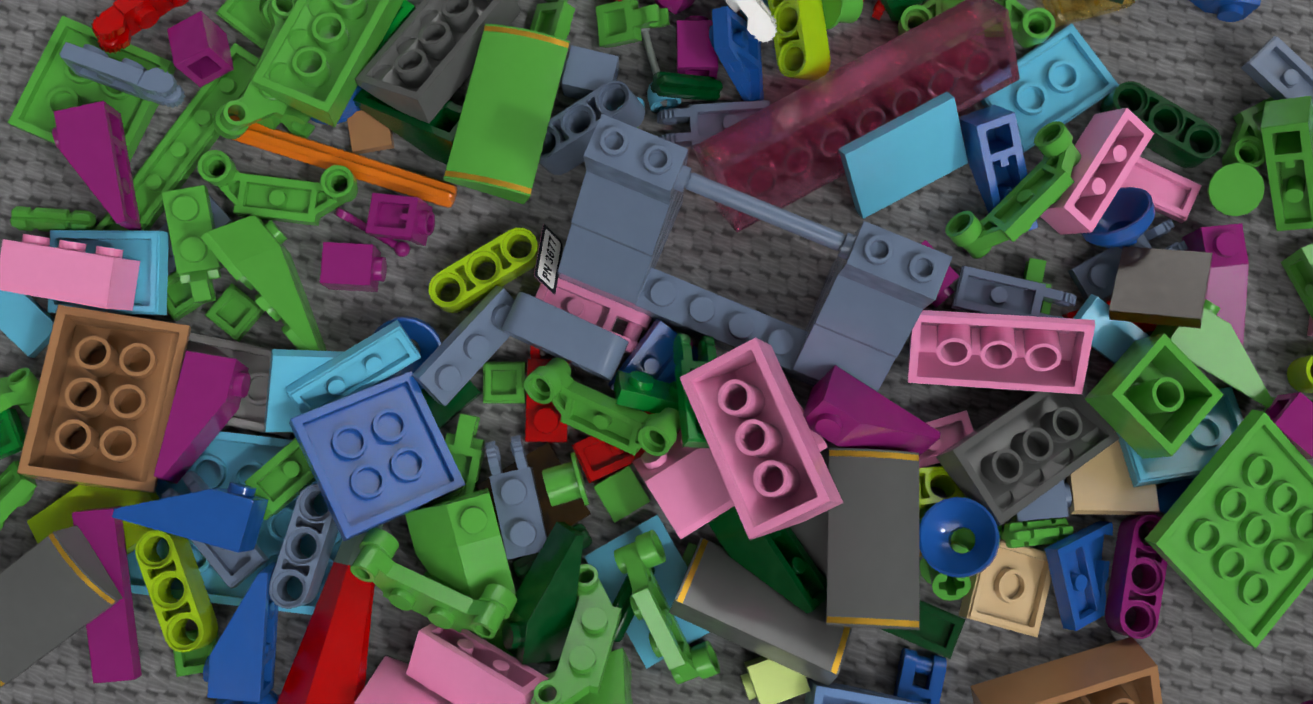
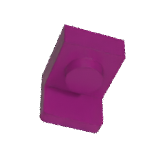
M372 193L365 233L372 237L409 240L417 245L426 246L427 237L433 233L435 227L433 207L418 197Z

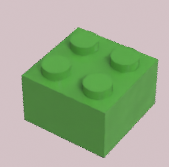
M1163 333L1135 340L1085 397V400L1142 459L1173 456L1224 394Z

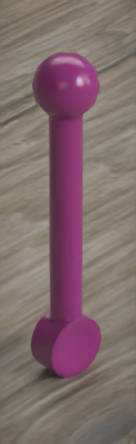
M340 207L336 209L334 213L336 216L366 231L367 223ZM375 237L392 247L396 255L400 257H405L410 253V246L405 241L397 242L391 238Z

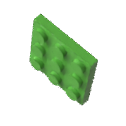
M62 16L7 123L55 145L52 135V129L56 127L54 111L104 101L121 113L130 162L159 104L76 75L59 55L65 42L83 48L84 44L95 46L100 50L101 47H99L98 39L91 27ZM131 44L125 49H120V52L117 51L116 54L106 52L109 58L120 62L123 58H127L139 63L146 70L157 67L164 70V72L168 71L172 75L176 70L171 61Z

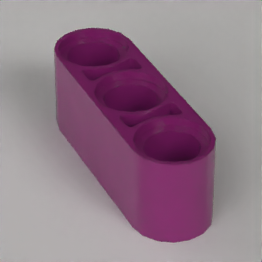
M1157 515L1128 516L1121 522L1117 534L1105 609V620L1113 632L1135 639H1144L1151 636L1156 630L1159 621L1167 562L1147 542L1143 544L1138 536L1139 528L1143 523L1148 527L1149 533L1162 519ZM1139 565L1143 572V578L1136 586L1132 580V571ZM1132 607L1136 612V621L1132 627L1128 628L1125 623V614Z

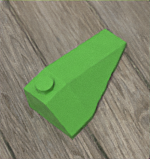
M251 215L210 230L200 237L236 281L240 280L250 290L256 289L258 294L255 296V302L276 322L281 320L284 323V326L281 328L283 333L298 350L327 351L291 253L282 244L288 238L272 220L264 223L257 216Z
M488 488L428 504L405 514L415 554L434 581L474 600H479L488 584L501 585L513 592L514 595L516 594ZM504 619L494 638H481L514 657L504 648L502 628L507 623V619Z

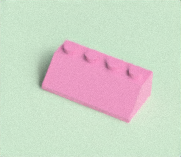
M923 310L910 333L908 383L1082 394L1094 335L1095 320Z
M755 337L679 377L749 540L802 523L843 503L771 345Z
M797 401V403H798V405H799V407H800V409H801V411H802V414H803V413H804V410H803V408L801 407V405L799 404V402ZM810 429L819 451L821 452L826 449L827 445L822 436ZM681 430L677 434L676 442L665 455L654 456L645 451L640 458L632 462L680 540L734 506L710 448L683 447Z

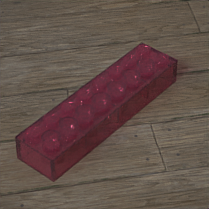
M965 0L696 144L693 148L704 176L779 208H784L845 175L839 153V148L945 92L955 97L957 112L959 113L1018 81L1020 76L1009 11L994 0ZM714 201L718 211L737 233L760 221V219Z

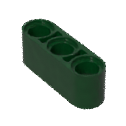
M1127 81L1120 84L1101 103L1100 113L1122 109L1118 104V99L1124 100L1128 104L1130 111L1154 133L1146 147L1180 167L1194 168L1213 157L1220 150L1222 144L1221 135L1214 126L1140 83ZM1153 119L1162 123L1165 133L1155 127ZM1189 140L1194 141L1198 145L1200 153L1195 152L1191 148Z

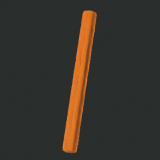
M230 116L233 121H240L238 116ZM259 123L250 125L241 137L231 139L322 169H327L333 165H342L348 168L357 180L411 197H418L421 200L446 208H451L456 200L457 187L454 184L286 131L272 130Z

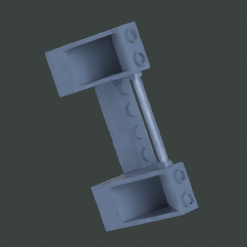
M601 114L583 155L586 173L557 271L559 278L650 316L654 321L658 318L667 326L697 339H700L702 336L713 337L715 346L726 351H731L756 337L772 346L786 376L814 387L836 365L878 392L921 312L936 300L952 256L866 221H863L854 235L847 233L845 236L841 232L694 172L691 173L692 168L687 167L689 149ZM685 188L825 247L839 251L838 257L830 268L805 331L655 269L682 206Z

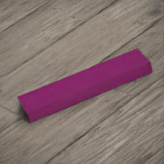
M121 506L72 512L73 526L77 525L122 596L120 601L86 625L93 684L135 680L142 676L123 520L112 517L114 509Z

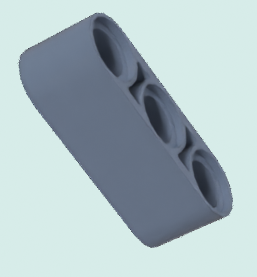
M621 81L605 83L550 119L539 164L553 175L567 173L584 162L583 155L601 114L637 128L641 125L645 116L643 104L625 83Z
M518 292L501 328V331L528 345L552 356L562 358L566 362L608 381L612 380L629 344L628 341L610 331L523 292Z
M317 484L307 486L297 498L270 581V597L281 608L292 609L303 606L316 598L338 534V528L330 511L328 510L326 514L320 516L314 509V500L321 493ZM306 534L312 535L317 544L316 551L310 558L305 556L300 548L301 540ZM292 576L299 578L303 585L302 594L298 599L292 598L287 592V582Z

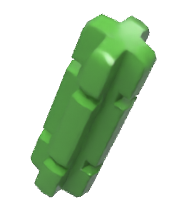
M17 206L11 211V226L18 230L33 231L38 229V231L50 232V230H94L96 228V215L87 210H74L70 212L69 209L39 207L32 210L31 207Z
M1062 517L1009 522L1005 524L1004 531L1000 532V539L1005 540L1008 548L1047 545L1073 534L1074 529L1073 526L1068 525L1067 519Z

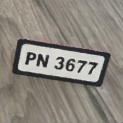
M543 224L534 276L552 294H556L559 276L557 271L562 257L563 245L561 240Z

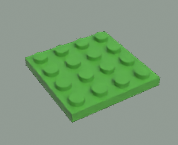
M1252 409L1145 540L1243 643L1255 649L1313 578V467L1265 412Z

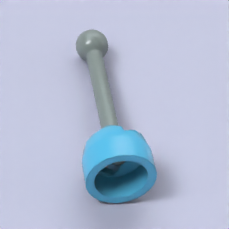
M650 28L641 29V35L654 75L660 69L649 35ZM649 85L647 99L651 111L659 112L660 110L671 109L681 103V98L658 96L657 93L652 92ZM667 100V106L663 107L660 102Z

